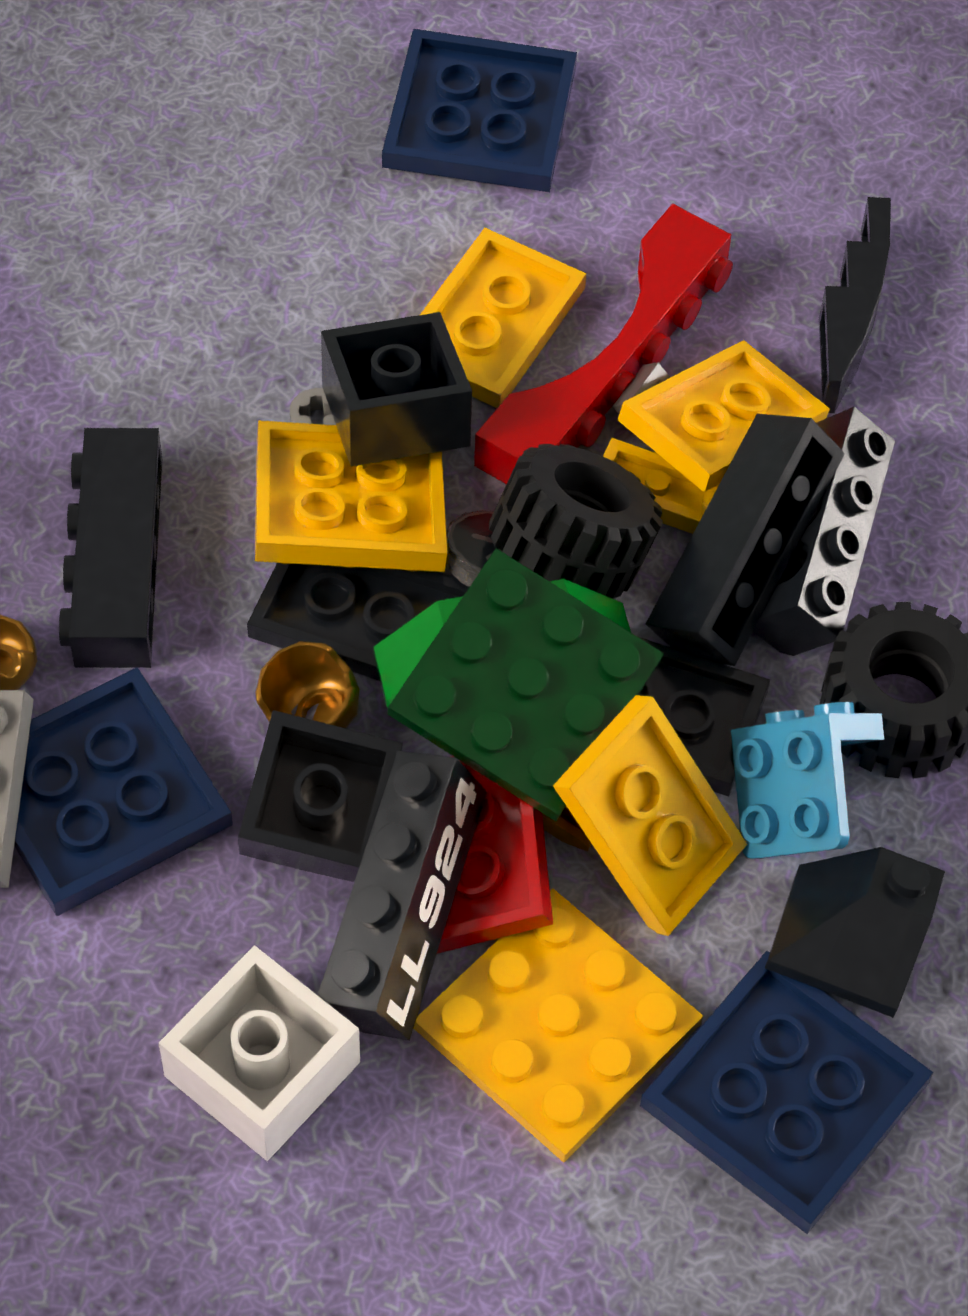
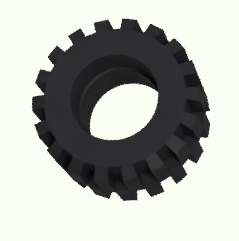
M540 444L538 448L530 447L524 451L522 456H519L492 514L489 530L492 532L491 539L494 546L546 580L566 579L614 599L620 597L623 591L627 592L632 586L662 526L663 520L661 516L663 513L661 506L654 501L656 497L651 490L644 486L641 480L633 473L627 471L616 462L595 452L579 449L571 445Z
M896 602L895 609L888 611L884 604L870 608L868 619L860 614L856 615L849 621L847 631L841 630L834 641L821 689L820 704L853 702L854 713H882L884 740L841 746V752L847 758L855 750L862 754L859 766L872 772L877 762L887 765L885 777L899 779L902 767L911 768L913 779L926 777L932 762L938 772H941L951 766L954 755L961 758L968 750V632L963 634L960 631L962 621L950 614L946 619L937 616L938 608L924 604L923 611L911 609V602ZM889 674L910 676L928 686L935 694L936 699L923 703L903 702L883 692L877 686L874 679Z

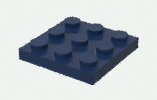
M413 29L382 150V168L550 192L576 70L577 52Z
M138 667L31 719L14 846L56 916L233 825L232 812Z
M766 951L641 1096L640 1107L808 1234L927 1087L934 1072L822 990L765 969L770 953Z

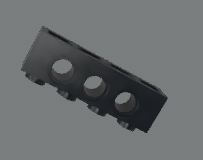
M855 406L817 422L818 426L839 446L845 455L753 630L755 634L783 654L795 656L832 643L841 630L844 631L895 444L894 439Z

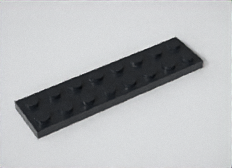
M277 563L247 623L248 637L282 649L299 641L325 643L337 652L352 672L380 681L374 656V646L436 601L464 596L472 583L436 571ZM639 637L664 653L661 661L639 695L650 696L655 699L712 790L729 797L735 782L731 729L756 725L768 693L770 679Z

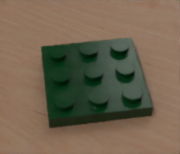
M496 548L388 706L387 714L538 811L557 821L566 805L553 785L634 696L639 695L661 661L664 653Z

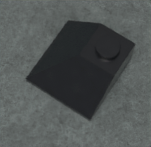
M883 847L799 865L765 969L893 1018L898 1010L931 923L945 871Z

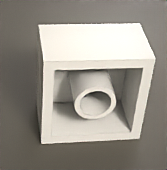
M255 945L159 1042L164 1076L266 1161L281 1148L360 1063L359 1028Z

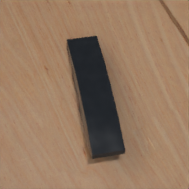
M867 198L861 227V241L846 242L840 271V286H825L819 315L822 403L830 408L828 413H835L858 371L874 326L890 247L891 198Z

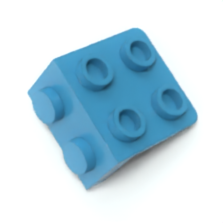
M835 702L815 705V716L805 717L804 710L772 712L765 714L766 724L731 729L740 833L747 843V846L742 851L747 858L758 859L843 849L847 846L850 834L841 746L884 740L882 713H854L853 702Z

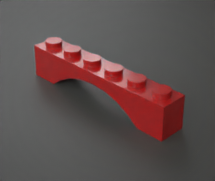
M672 203L641 239L637 273L640 294L631 317L617 338L596 358L571 374L540 387L510 393L475 434L474 466L507 484L519 456H522L524 451L530 447L538 448L540 444L556 446L564 444L576 448L581 444L587 448L592 446L603 430L606 421L605 414L636 377L642 365L661 363L668 351L670 336L678 327L682 330H687L695 321L701 309V299L706 292L711 290L717 293L725 285L733 267V262L728 260L732 234Z

